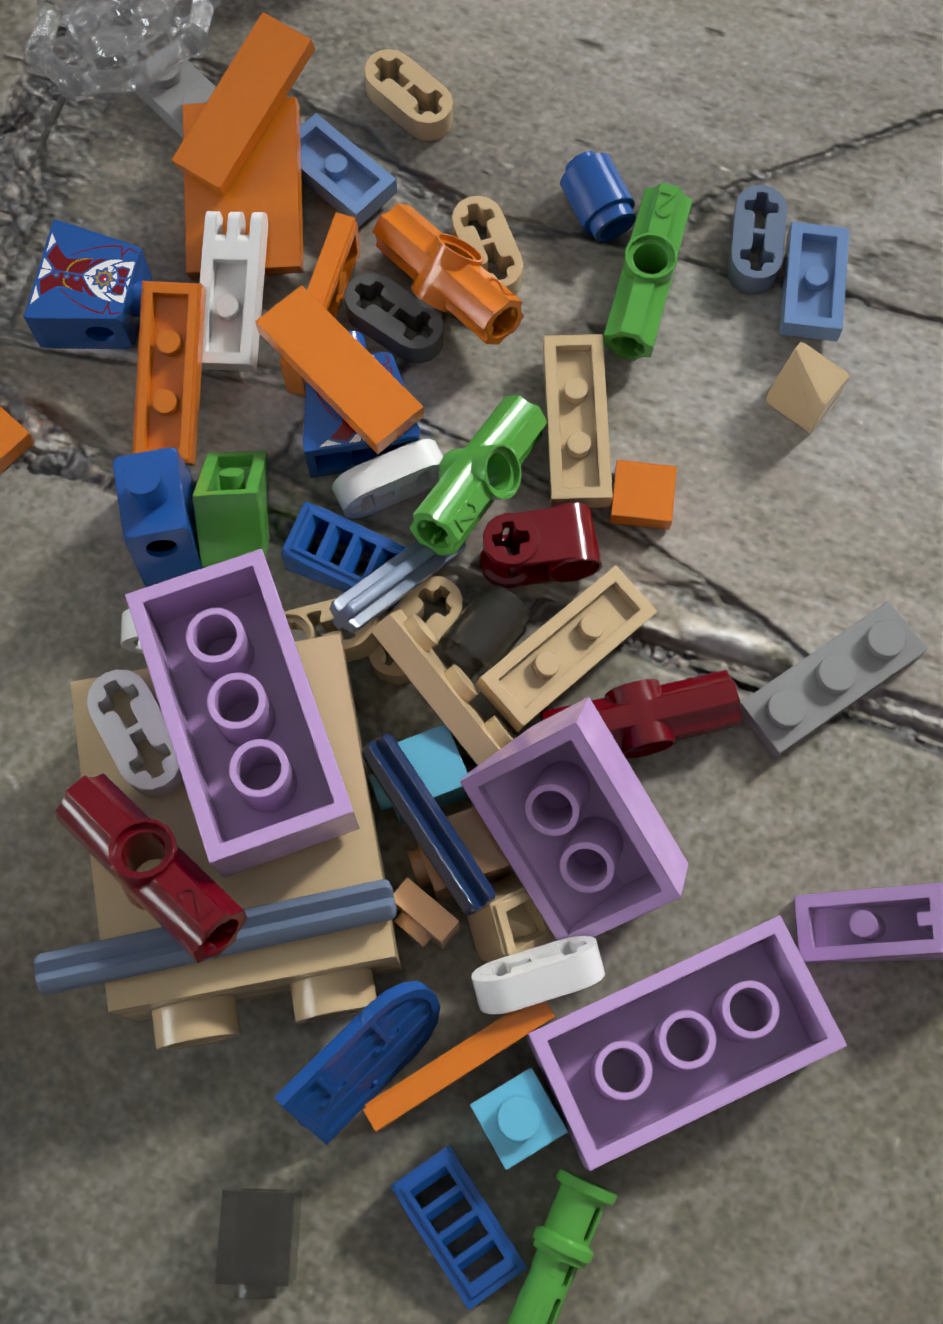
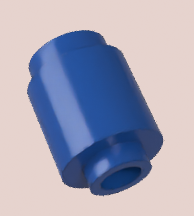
M587 151L570 160L566 165V172L560 180V186L584 232L593 234L597 242H607L628 231L636 221V216L633 212L635 201L610 155L607 153L595 154L593 151Z

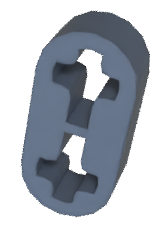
M753 185L744 189L738 196L731 219L726 268L727 277L735 288L748 294H760L769 290L776 281L783 261L787 204L783 195L770 186ZM753 209L763 210V217L766 219L763 229L754 228L755 214L752 211ZM751 250H760L758 263L762 267L761 271L750 269L751 265L748 257Z

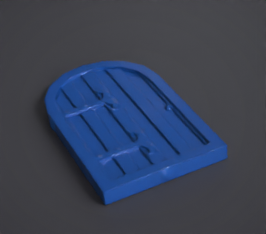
M419 981L403 982L387 989L370 1002L274 1098L286 1111L297 1119L301 1126L309 1129L327 1145L365 1107L364 1104L371 1101L418 1054L430 1039L438 1023L441 1008L437 995L428 986Z

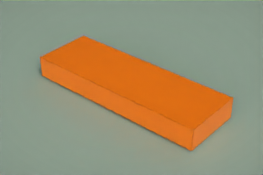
M262 12L171 159L176 168L225 196L315 51L312 39Z
M335 212L307 291L337 320L344 300L345 289L349 281H351L361 249L355 217ZM282 357L280 365L287 392L305 397L306 381Z
M142 281L132 454L163 448H177L186 466H196L206 288L201 283Z
M302 285L255 321L258 333L377 454L424 417V407Z
M546 1001L509 1012L364 1104L366 1108L363 1111L375 1132L383 1130L526 1038L528 1033L545 1026L555 1018L554 1013Z

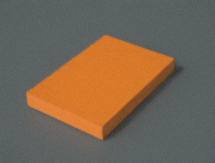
M286 97L225 196L184 173L186 274L191 279H200L204 223L207 211L221 212L223 217V234L227 233L229 212H243L246 221L245 235H249L252 212H265L268 217V237L264 275L304 273L300 106L296 97ZM206 103L182 104L183 140Z

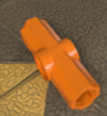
M396 203L390 211L380 215L372 232L376 235V247L414 280L411 289L419 299L433 308L452 313L486 344L499 345L504 338L515 333L524 317V314L521 312L522 300L481 266L484 258L477 249L455 236L442 233L410 205Z

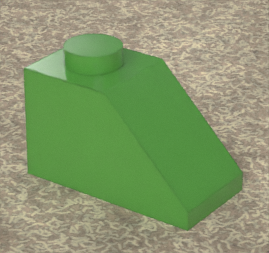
M267 450L207 453L193 493L202 567L211 566L259 549L263 550L266 558L270 540L269 464Z

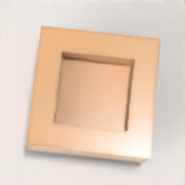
M408 877L394 892L396 908L400 914L394 919L393 923L420 947L424 948L431 939L443 950L460 930L459 920Z

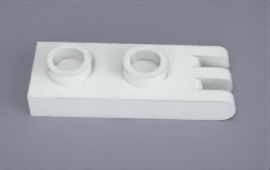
M206 212L200 283L206 288L202 369L257 371L260 334L258 333L255 321L261 317L268 237V217L265 212H252L249 235H245L246 221L243 212H229L226 234H223V217L221 212Z

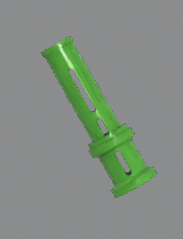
M563 1168L559 1169L556 1179L561 1185L545 1224L537 1225L532 1236L535 1238L533 1245L538 1249L507 1324L557 1323L564 1300L577 1270H584L586 1265L592 1262L595 1253L590 1248L591 1242L605 1207L615 1204L618 1197L616 1193Z

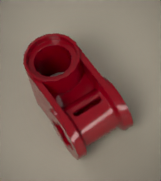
M565 503L548 509L504 513L495 516L489 521L483 532L480 569L483 576L491 584L500 588H514L553 581L573 582L591 577L602 568L590 507L586 504ZM509 528L508 534L503 535V530ZM505 547H510L512 555H508ZM510 568H515L514 573L509 574Z

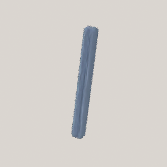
M381 879L243 909L247 916L246 923L238 932L236 941L217 958L392 920L396 917L397 912L392 885L388 880ZM163 927L40 953L34 960V973L39 991L46 994H55L197 962ZM211 957V958L205 959V960H203V961L210 960V959H215V958Z

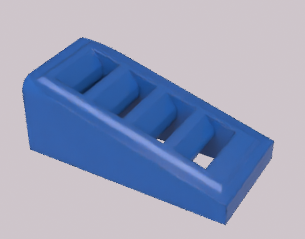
M304 502L283 546L281 556L286 570L346 592L384 565L386 560H391L405 550L406 547L334 512ZM318 533L324 537L316 555L308 551ZM339 542L347 544L348 547L340 565L337 566L331 563V559ZM363 551H366L373 555L363 577L354 574V571ZM398 600L388 609L393 610L395 606L400 602V600Z
M450 1144L390 1186L468 1310L475 1307L528 1268ZM449 1172L457 1184L423 1208L416 1195ZM465 1197L472 1209L438 1232L431 1220ZM481 1221L488 1233L454 1257L447 1245ZM497 1246L504 1258L472 1282H469L462 1270Z

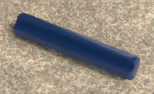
M384 734L367 744L362 749L364 761L463 913L470 916L491 904L495 899V890L394 737L390 734Z

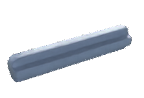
M418 541L414 542L333 600L329 608L334 616L332 623L339 630L345 628L350 633L357 632L463 553L466 548L465 541L454 555L445 556L438 555L431 548L419 544Z

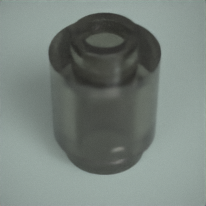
M492 585L486 593L478 592L441 636L440 642L446 650L442 655L443 660L449 667L454 664L457 665L470 680L475 675L481 677L507 656L526 633L524 624L531 617L530 611L517 596L499 585Z

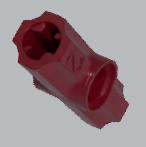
M727 670L715 671L706 675L689 677L660 685L659 680L655 679L634 681L613 688L604 695V698L591 700L626 759L656 754L674 746L677 740L738 727L742 722L738 691L734 680L731 679ZM572 705L541 712L540 719L543 721Z
M104 773L95 777L84 775L65 790L61 804L54 811L58 821L120 883L130 903L139 909L146 910L197 963L211 957L217 958L236 941L238 932L247 921L245 911L178 846L175 836L167 825L158 820L150 819ZM162 859L161 863L150 871H136L143 863L149 860Z

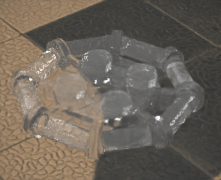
M37 0L39 14L31 37L26 39L22 46L24 61L29 68L42 72L56 84L60 94L68 100L78 102L82 101L87 95L137 91L140 97L149 94V87L190 58H201L206 54L211 45L208 33L213 13L220 5L221 0ZM58 27H66L65 36L55 39ZM75 60L79 63L78 65H74V64H68V65H67V63H70V62L75 61ZM116 66H120V67H121V68H116V69H107V67H116Z

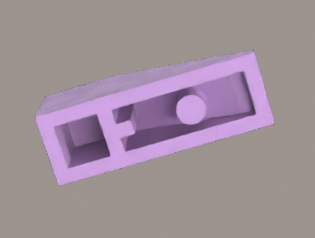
M943 882L794 896L798 947L805 963L943 960Z

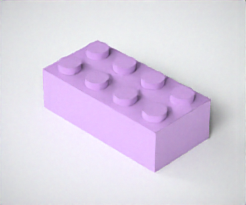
M259 549L125 594L209 863L223 877H227L360 829L263 550Z
M780 915L528 1033L525 1038L583 1167L590 1171L847 1046Z

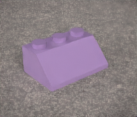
M590 697L533 725L460 780L462 787L556 940L574 936L595 937L681 898L689 864Z

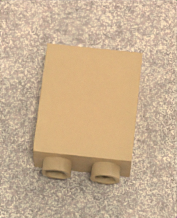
M340 633L295 641L360 829L223 877L209 863L184 781L170 794L161 797H151L137 792L120 774L87 707L88 691L99 677L70 682L81 778L84 775L95 777L104 773L150 819L158 820L167 825L175 836L178 846L242 909L376 880H386L366 762L362 756L363 744L351 675ZM148 668L131 671L138 674L144 680L158 701ZM123 690L117 691L112 695L115 706L106 713L115 711L127 724L128 728L138 723V720L131 709L130 702L137 696L129 697ZM147 738L137 743L145 759V764L136 770L137 773L146 770L153 778L162 775L165 772L162 767V761L165 757L171 755L170 752L160 755ZM90 854L100 940L162 927L146 910L139 909L130 903L120 883ZM162 859L149 860L143 863L136 871H150L157 867ZM392 919L210 959L200 963H192L105 982L108 1012L136 1021L153 1020L156 1050L163 1051L200 1046L240 1036L237 1002L291 992L295 1022L297 1024L357 1015L377 998L373 976L401 971L402 967Z

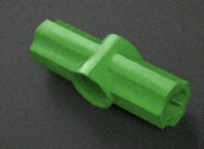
M660 183L656 187L644 189L631 239L625 249L620 279L603 336V346L610 349L615 357L636 361L638 358L652 356L693 199L687 197L682 192L681 187ZM640 270H651L655 274H646Z
M521 395L504 397L465 448L451 449L444 454L439 467V481L413 513L414 522L409 527L419 544L431 548L438 555H454L495 500L509 499L516 494L521 482V464L543 436L542 429L548 423L538 405L529 403Z

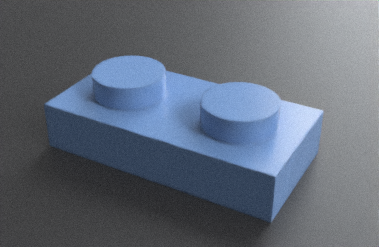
M317 113L300 126L302 182L340 214L355 217L358 227L397 194L396 178Z
M800 222L791 223L787 234L779 335L838 341L843 330L850 228Z

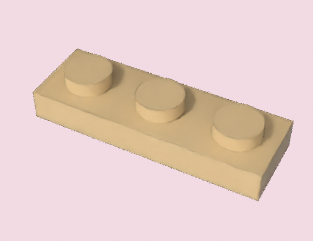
M603 334L544 335L542 349L545 411L548 422L546 424L550 508L565 503H582L590 508L611 507L613 491Z
M615 565L482 675L475 685L518 733L644 625L657 610Z
M400 609L388 614L370 629L477 765H480L515 739L513 733L498 716L494 715L488 720L472 700L478 695V691L468 676L455 664L448 669L432 650L438 644V641L420 617L413 613L407 618Z

